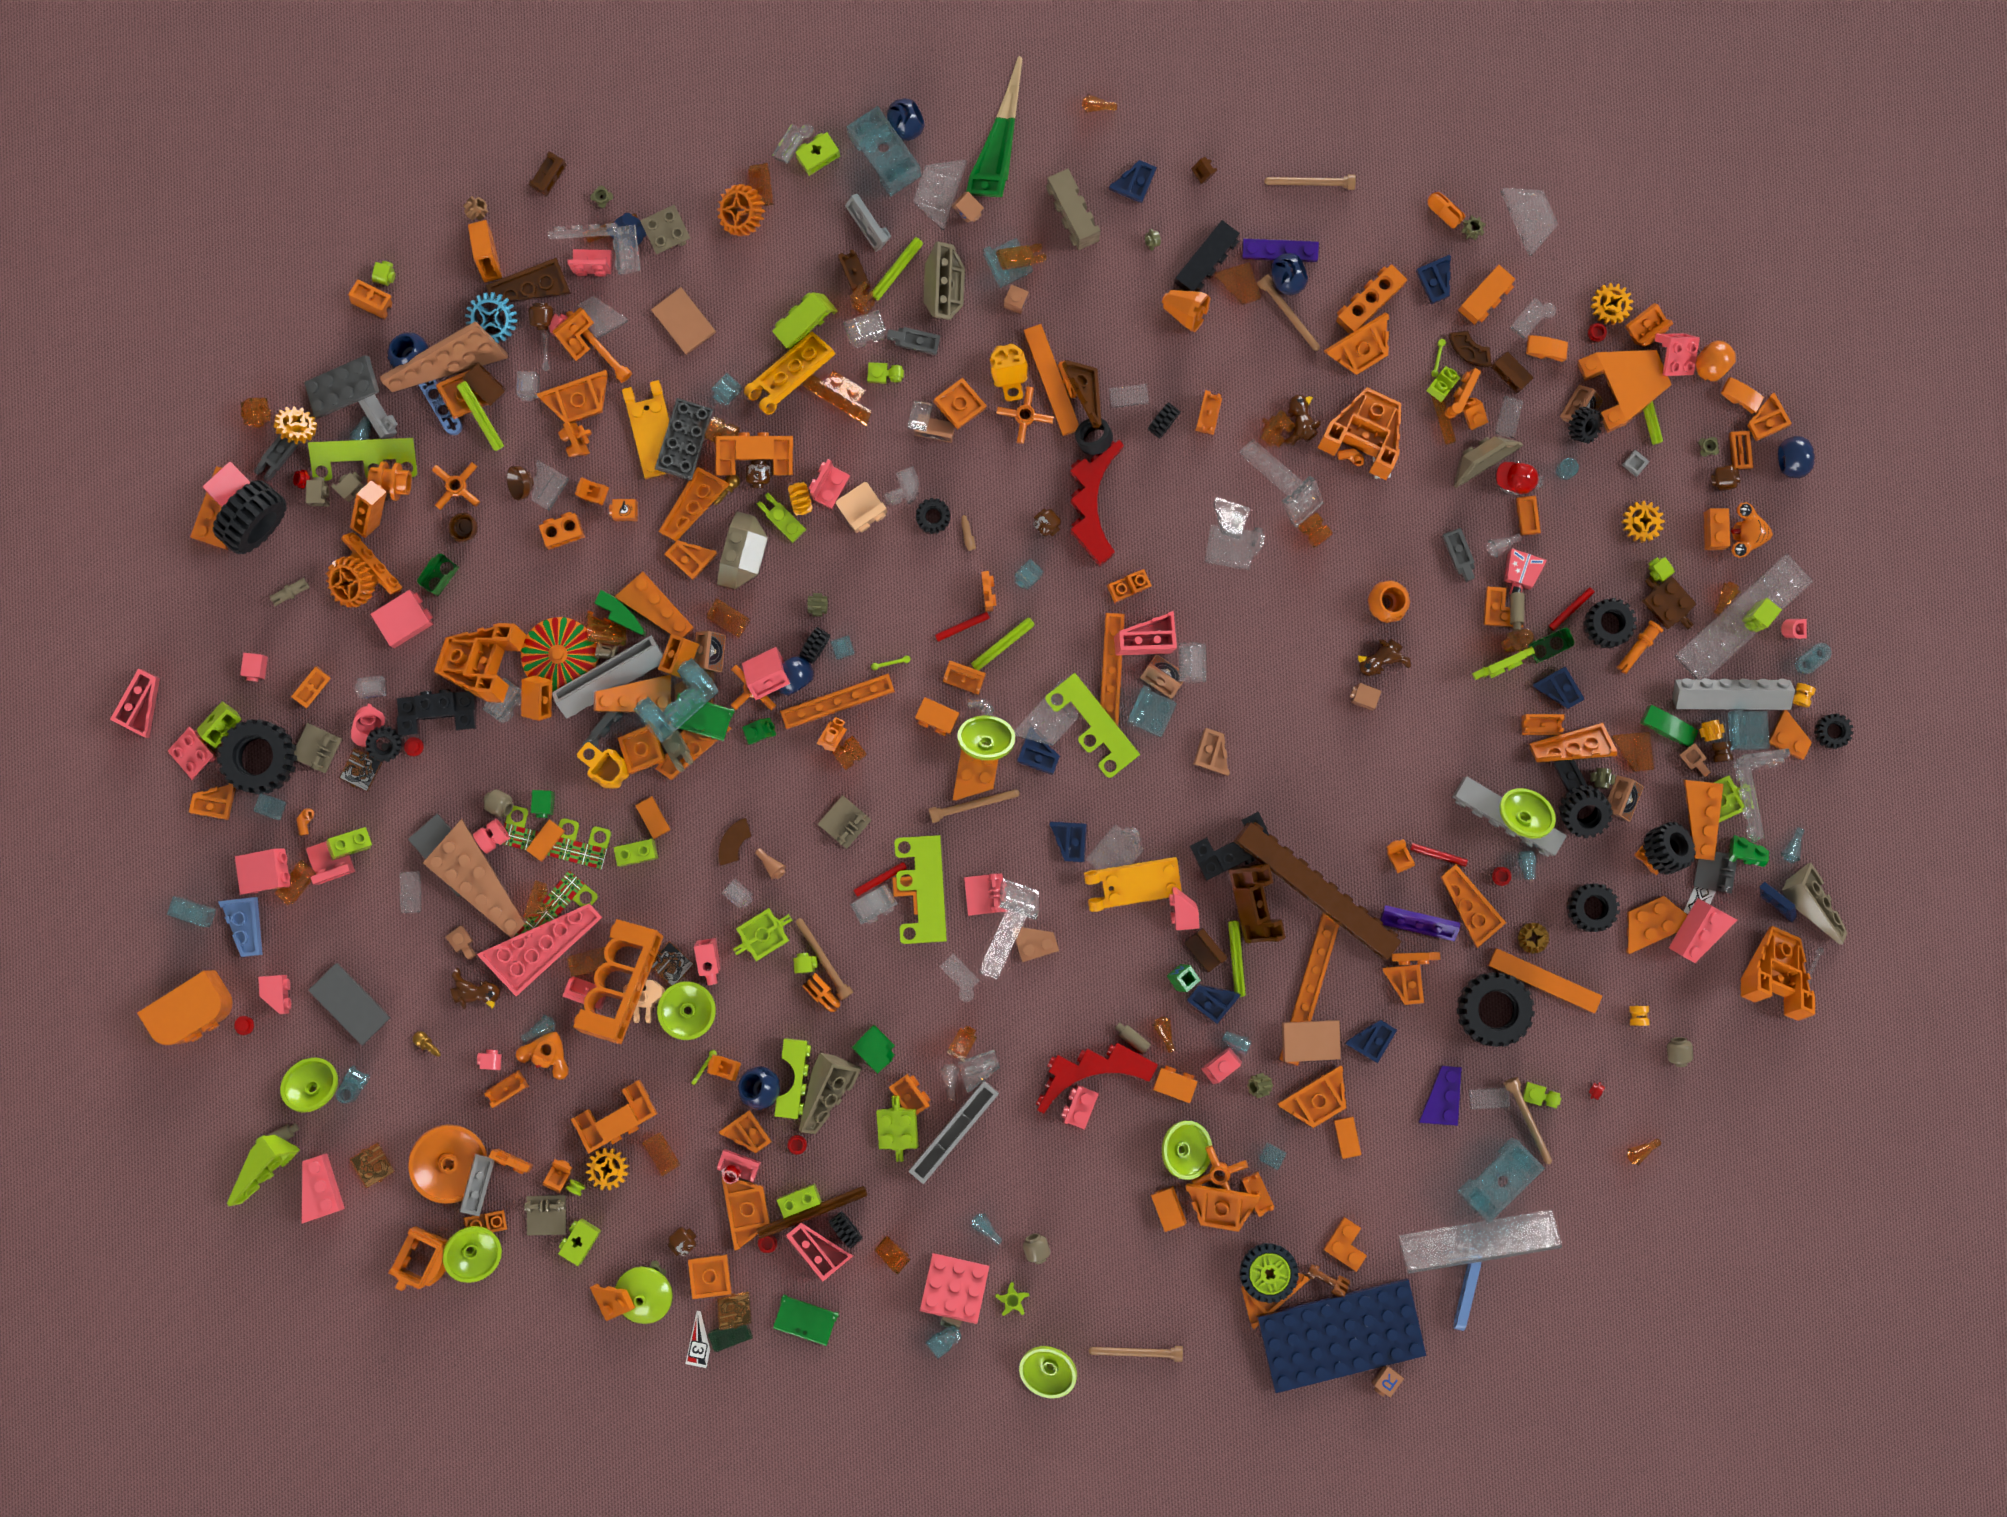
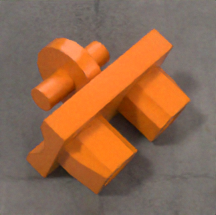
M564 423V428L558 434L562 441L566 442L570 439L572 445L566 448L568 456L576 457L590 454L586 444L590 443L588 437L592 434L591 430H584L583 426H578L577 423Z
M837 717L832 722L830 721L818 739L817 744L822 745L825 750L834 752L847 731L844 728L845 721Z

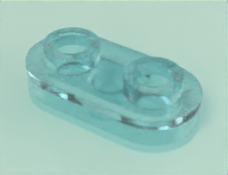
M1825 643L1814 645L1796 660L1795 667L1797 671L1801 674H1809L1830 659L1832 655L1831 648ZM1818 650L1822 652L1821 657L1817 655ZM1803 662L1807 663V668L1802 666Z

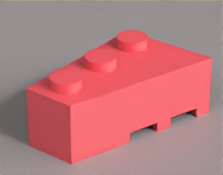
M1174 611L1119 631L1114 636L1115 654H1171L1177 649Z
M138 669L110 720L145 738H149L160 678L143 669Z
M1697 898L1670 944L1669 949L1696 963L1728 931L1737 919Z
M328 1154L302 1161V1223L345 1209Z
M799 1223L785 1235L822 1282L853 1257V1255L802 1223Z

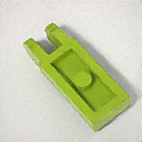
M767 493L765 495L766 499L775 507L769 511L760 501L756 503L757 506L794 543L806 529L780 502L778 503Z

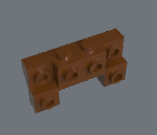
M1254 864L1252 866H1235L1229 869L1245 943L1279 942L1285 939L1282 919H1270L1263 886L1273 883L1270 865Z

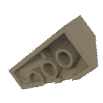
M1808 863L1786 880L1782 889L1783 895L1795 904L1799 912L1841 945L1844 943L1847 931L1838 912L1833 911L1830 901L1832 899L1830 895H1825L1821 887L1824 884L1822 878L1812 863Z
M819 1054L810 1077L799 1127L800 1132L810 1134L818 1132L829 1118L831 1109L835 1104L839 1105L842 1101L840 1099L846 1090L850 1091L854 1086L861 1071L860 1067L835 1055Z

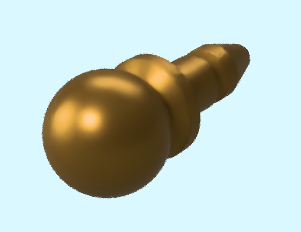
M737 475L726 476L725 481L730 485L714 501V505L720 503L726 497L728 491L732 493L733 489L739 486L740 478Z
M418 1031L413 1035L412 1040L416 1046H419L422 1050L427 1049L432 1055L441 1056L440 1051L432 1044V1039L428 1038L425 1032Z

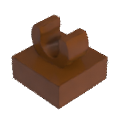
M1206 157L1201 158L1191 168L1201 184L1207 182L1217 171V168L1213 169L1210 164L1212 160Z

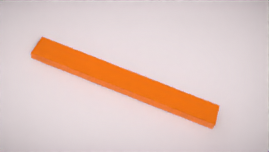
M1323 912L1290 1022L1311 1021L1339 928V925ZM1283 1047L1279 1057L1281 1061H1283ZM1297 1061V1062H1288V1063H1291V1064H1294V1065H1297V1066H1298L1299 1061Z

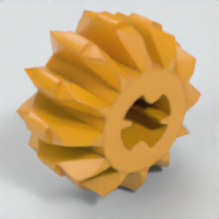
M804 482L790 485L788 492L794 514L805 515L811 512L812 504L807 485Z

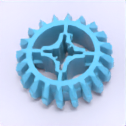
M487 292L483 293V298L477 295L476 299L478 302L475 300L470 301L474 308L471 306L467 307L471 314H465V317L471 318V321H467L466 325H470L475 321L478 323L477 312L479 311V314L483 317L481 327L484 330L489 326L499 328L501 332L488 334L497 343L500 342V339L506 341L505 334L509 337L512 336L509 329H516L511 323L518 321L512 318L517 312L510 311L514 305H506L509 302L508 298L502 302V294L495 298V292H491L490 298ZM490 302L498 306L493 311H490L482 305ZM502 310L504 311L506 316L505 326L503 325V322L500 320V314ZM496 313L494 315L495 318H493L495 321L487 323L489 318L487 316Z

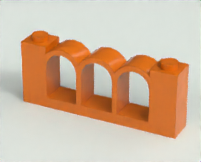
M616 919L615 924L610 929L609 937L612 940L608 942L604 950L607 962L599 966L594 975V982L597 988L592 989L584 999L585 1010L580 1009L579 1014L574 1019L573 1027L581 1033L622 1044L664 936L657 930ZM629 946L642 950L635 968L615 962V954L620 948ZM620 971L632 975L625 993L605 988V979L610 973ZM608 996L622 1000L615 1019L595 1013V1004L600 998Z

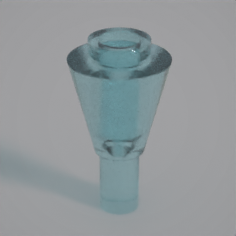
M1797 828L1794 838L1791 839L1781 853L1785 861L1790 863L1800 861L1801 839L1805 831L1804 829Z
M543 1015L530 1031L521 1036L522 1040L527 1042L533 1037L554 1032L555 1021L552 1017Z
M979 1213L972 1219L971 1222L973 1224L971 1227L990 1237L996 1245L1003 1241L995 1232L985 1213L982 1215Z

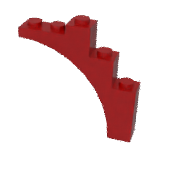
M1120 440L1116 443L1112 441L1108 449L1101 455L1096 454L1090 460L1092 463H1089L1086 458L1082 461L1080 459L1071 465L1072 469L1070 471L1072 477L1083 488L1082 491L1078 489L1071 495L1070 503L1083 517L1082 520L1079 518L1071 525L1073 527L1071 534L1099 567L1115 554L1100 525L1097 496L1099 485L1106 469L1124 448V444Z
M1117 1042L1115 1045H1110L1106 1053L1109 1055L1107 1059L1088 1048L1085 1051L1081 1050L1077 1061H1079L1078 1065L1057 1054L1056 1057H1051L1047 1065L1050 1068L1048 1072L1055 1076L1048 1079L1045 1088H1047L1045 1095L1040 1094L1036 1102L1037 1110L1044 1114L1052 1101L1064 1089L1092 1075L1122 1073L1136 1076L1149 1082L1158 1064Z

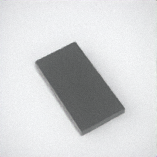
M679 398L676 399L655 470L692 481L713 409Z
M436 814L408 840L426 859L452 829L439 814ZM450 887V888L452 889V891H453L458 897L461 896V895H460L458 892H456L452 887Z
M338 963L330 968L308 990L361 1045H364L391 1019Z

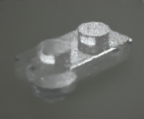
M791 124L772 156L776 160L788 164L803 139H807L813 134V126L805 124L798 128L796 125Z
M1534 298L1510 328L1525 339L1543 317L1549 319L1556 314V307L1552 303L1542 305L1537 298Z
M953 953L940 968L961 988L959 998L963 1002H969L974 997L972 988L980 980Z

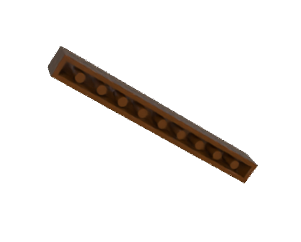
M1247 823L1233 842L1261 864H1269L1271 872L1381 959L1388 960L1401 943V940L1397 938L1398 934L1384 928L1382 926L1383 922L1378 918L1370 917L1367 914L1368 910L1363 906H1356L1353 903V898L1345 893L1341 894L1338 891L1339 888L1330 881L1327 883L1322 879L1324 876L1317 870L1312 871L1308 868L1309 864L1302 858L1297 859L1293 856L1294 852L1291 849L1278 844L1279 840L1271 834H1265L1263 832L1264 828L1258 823Z

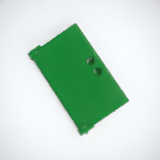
M679 693L670 726L724 741L735 709H729Z
M783 1294L773 1328L827 1346L834 1322L839 1317V1312H833Z

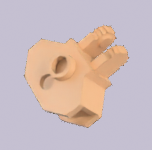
M646 980V990L642 991L634 1011V1023H639L640 1008H646L645 1020L646 1023H651L652 1008H655V1004L665 992V988L657 981ZM628 984L623 987V993H625Z

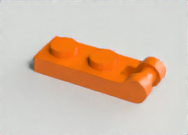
M1474 368L1470 372H1465L1461 379V382H1463L1461 387L1453 395L1455 398L1453 404L1445 410L1447 418L1452 419L1463 411L1481 373L1480 370Z

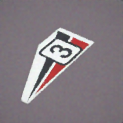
M697 1311L685 1364L706 1368L710 1347L701 1311Z

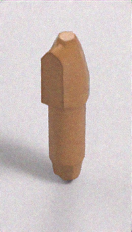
M963 515L961 523L964 543L968 551L976 549L974 536L971 535L967 517Z

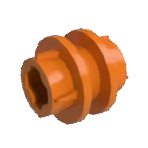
M382 461L379 467L370 468L367 484L372 481L380 485L386 491V496L390 494L393 501H398L401 495L410 494L412 474L409 470H403L400 463H394L392 469H389L388 463Z

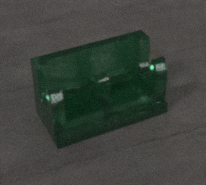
M735 1323L736 1326L726 1325L709 1331L708 1337L714 1352H719L753 1339L749 1324L737 1326L739 1323Z

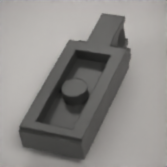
M906 327L899 328L898 331L888 329L887 339L896 341L895 345L937 355L940 335Z
M1459 528L1443 534V540L1458 574L1463 575L1466 582L1473 580L1475 576L1472 569H1475V561L1462 529Z
M607 712L591 731L583 745L590 742L597 748L599 746V739L601 737L604 738L611 729L609 727L613 722L617 723L623 716L622 712Z

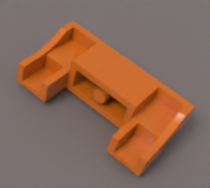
M740 432L738 436L715 437V476H735V460H772V475H793V436H769L768 432H759L757 436H750L749 432Z
M641 1080L622 1089L629 1104L598 1122L595 1120L590 1109L571 1119L588 1154L609 1142L613 1145L622 1139V1134L626 1132L629 1135L639 1130L638 1125L658 1114Z

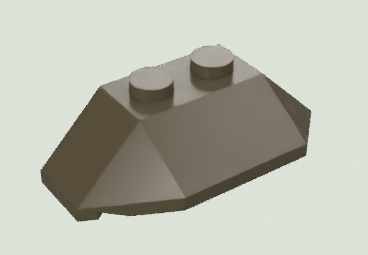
M938 241L935 242L925 263L923 302L932 317L951 320L963 306L965 268L955 251L954 245Z
M1497 436L1491 439L1489 437L1484 438L1479 442L1480 446L1475 449L1470 447L1463 452L1464 456L1459 460L1454 487L1458 488L1519 450L1523 444Z
M736 511L729 527L720 560L717 585L736 590L759 574L768 537L755 516Z

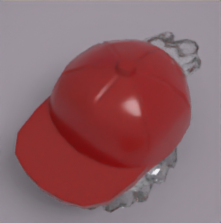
M1511 461L1503 462L1499 465L1496 472L1497 484L1506 494H1527L1535 488L1541 489L1544 486L1542 482L1544 478L1537 473L1536 469L1520 461L1516 463Z

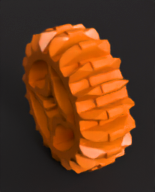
M744 184L733 185L731 188L725 189L726 194H721L722 201H717L720 204V208L716 209L720 211L717 217L722 219L720 225L724 226V230L728 231L731 235L741 237L744 235L748 236L751 232H756V227L761 226L759 221L764 220L761 215L766 212L762 209V206L765 204L760 201L762 196L758 194L756 189H752L751 186H745Z
M343 556L334 560L328 567L329 571L326 573L329 578L325 580L329 583L327 589H331L330 595L335 596V601H340V605H346L347 608L359 607L367 603L368 599L373 597L371 593L375 591L372 587L375 584L372 581L374 575L369 573L371 568H366V562H361L360 558H354V556Z

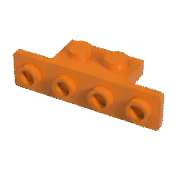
M351 532L341 537V540L352 551L350 556L360 558L361 562H366V568H371L369 573L374 575L372 581L375 582L372 586L373 588L380 583L389 594L402 590L403 587L399 584L398 580L391 575L385 565L376 558L358 535Z

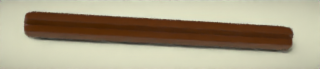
M864 1186L824 1201L819 1205L759 1227L757 1229L758 1236L764 1238L866 1197L868 1195L867 1190Z

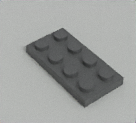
M366 355L304 382L315 418L324 417L379 393L370 357Z

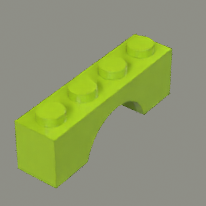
M784 1038L782 1059L792 1066L795 1080L792 1088L786 1094L777 1097L774 1117L798 1119L799 1115L803 1114L804 1103H801L802 1095L805 1096L807 1084H803L804 1076H808L809 1065L806 1064V1057H810L811 1045H808L806 1040Z

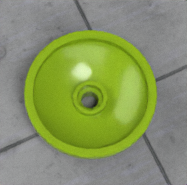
M982 715L966 720L958 730L957 740L960 748L969 756L980 760H995L1006 756L1013 749L1015 733L1006 721L998 717Z
M1524 788L1508 791L1500 801L1499 811L1504 823L1518 835L1532 839L1542 838L1548 835L1555 826L1556 816L1551 804L1535 791Z
M688 981L679 982L670 986L662 994L658 1002L657 1015L660 1025L669 1035L681 1040H691L702 1036L710 1029L715 1019L716 1006L712 995L702 985ZM686 1007L691 1008L692 1011L690 1014L685 1013Z
M308 1058L296 1063L286 1072L280 1086L282 1100L290 1109L297 1112H311L321 1108L336 1092L338 1086L337 1072L330 1062L321 1058Z
M1180 1121L1167 1131L1162 1143V1158L1166 1168L1173 1176L1179 1179L1191 1180L1202 1175L1208 1168L1210 1159L1205 1148L1212 1145L1206 1129L1194 1121Z
M479 1226L467 1227L456 1232L447 1241L443 1250V1265L447 1273L455 1280L466 1283L477 1282L486 1278L496 1269L500 1262L502 1249L499 1239L489 1229ZM468 1247H472L470 1251H466Z
M632 1268L620 1277L615 1286V1289H625L628 1291L635 1308L623 1315L633 1322L640 1324L654 1323L663 1318L671 1307L673 1294L670 1283L662 1273L653 1268ZM637 1298H641L643 1302H639Z
M1040 1346L1030 1349L1022 1357L1019 1365L1020 1377L1025 1386L1033 1393L1045 1398H1060L1072 1391L1077 1381V1370L1071 1358L1061 1350L1053 1347Z

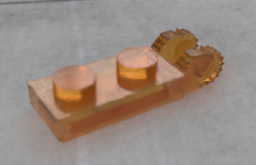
M1041 243L1031 246L1025 245L999 249L996 252L1002 270L1031 266L1047 259L1046 254L1036 256L1032 254L1043 248Z

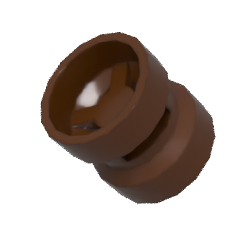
M1731 741L1712 743V750L1715 751L1713 756L1714 763L1733 761V754L1730 752L1732 748Z

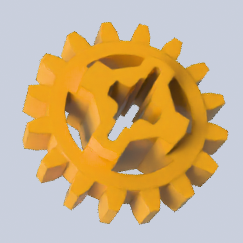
M1609 283L1607 287L1602 285L1600 290L1597 289L1595 292L1596 296H1593L1591 299L1595 302L1591 305V308L1596 309L1593 315H1599L1598 321L1604 319V324L1611 321V324L1615 325L1617 321L1622 323L1624 321L1623 318L1629 316L1628 312L1633 310L1629 305L1633 303V300L1628 299L1631 293H1625L1626 287L1621 290L1620 284L1613 287V284ZM1601 297H1603V298H1602V300H1603V304H1602V305H1600ZM1609 302H1610V303H1615V302H1617V303L1615 304V306H1614V305H1611V306L1609 305V306H1607V305L1609 304ZM1622 303H1624L1623 311H1621V310H1622V308H1621V304H1622Z
M293 406L292 410L288 407H285V411L279 410V414L275 416L274 428H276V434H281V439H288V443L293 440L295 444H298V441L305 444L306 439L311 441L312 436H315L317 423L314 422L315 417H309L310 412L304 413L303 408L296 410V407Z
M1642 501L1640 505L1638 502H1635L1633 507L1629 506L1627 508L1628 512L1623 513L1626 519L1621 521V523L1626 524L1623 531H1629L1627 537L1633 535V541H1637L1640 538L1641 543H1644L1646 538L1650 542L1653 540V537H1658L1659 533L1657 531L1664 529L1660 524L1665 522V520L1660 519L1663 513L1657 512L1659 506L1653 508V502L1646 505L1645 501ZM1639 510L1637 517H1632L1634 512ZM1643 518V521L1646 522V524L1644 525L1643 522H1640V519ZM1654 526L1653 530L1648 533L1649 527Z
M603 1148V1153L599 1150L596 1151L597 1157L590 1156L592 1162L586 1164L590 1167V1170L586 1171V1173L591 1174L588 1180L595 1181L594 1187L600 1184V1190H604L606 1186L608 1190H612V1185L618 1188L619 1181L622 1183L626 1181L623 1176L629 1174L625 1171L629 1165L624 1164L627 1158L620 1157L621 1151L615 1154V1148H612L610 1152H608L607 1148ZM607 1156L605 1162H597L601 1157ZM615 1159L618 1161L620 1167H617V1165L615 1164ZM609 1163V1168L612 1169V1171L606 1173V1170L603 1169V1167L607 1166ZM595 1171H598V1172H599V1174H600V1176H601L600 1179H599L598 1176L596 1175V1172H595ZM610 1176H618L616 1180L608 1182Z

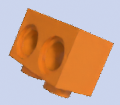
M572 512L564 513L561 515V518L556 520L553 518L543 521V524L539 525L545 546L549 550L585 538L579 518L575 513L572 514ZM568 523H575V527L573 530H566V526ZM550 529L557 530L554 537H548Z

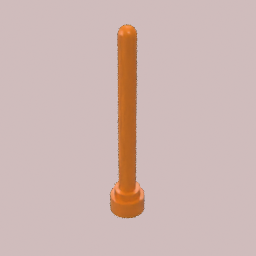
M572 311L566 312V316L568 317L573 314ZM588 329L582 333L615 370L616 378L621 383L631 377L632 372L628 367L621 366Z

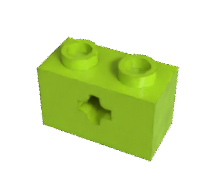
M827 132L816 135L812 142L802 144L795 152L798 161L808 176L840 157L839 149Z
M1765 598L1756 602L1741 621L1745 623L1744 626L1748 630L1758 632L1768 628L1782 609L1770 599Z
M222 701L196 730L203 740L216 748L222 742V737L229 734L227 731L231 727L234 728L242 719L237 711Z
M366 827L329 838L326 841L332 861L370 849L372 846Z
M653 839L613 847L618 867L658 859Z
M815 1184L777 1199L783 1218L819 1205L822 1202Z
M580 1219L578 1222L574 1221L569 1229L571 1232L568 1239L564 1238L558 1247L561 1249L558 1254L576 1266L581 1265L602 1231L584 1219ZM578 1237H580V1238H581L580 1242H581L582 1244H579V1245L577 1246L575 1239H577Z

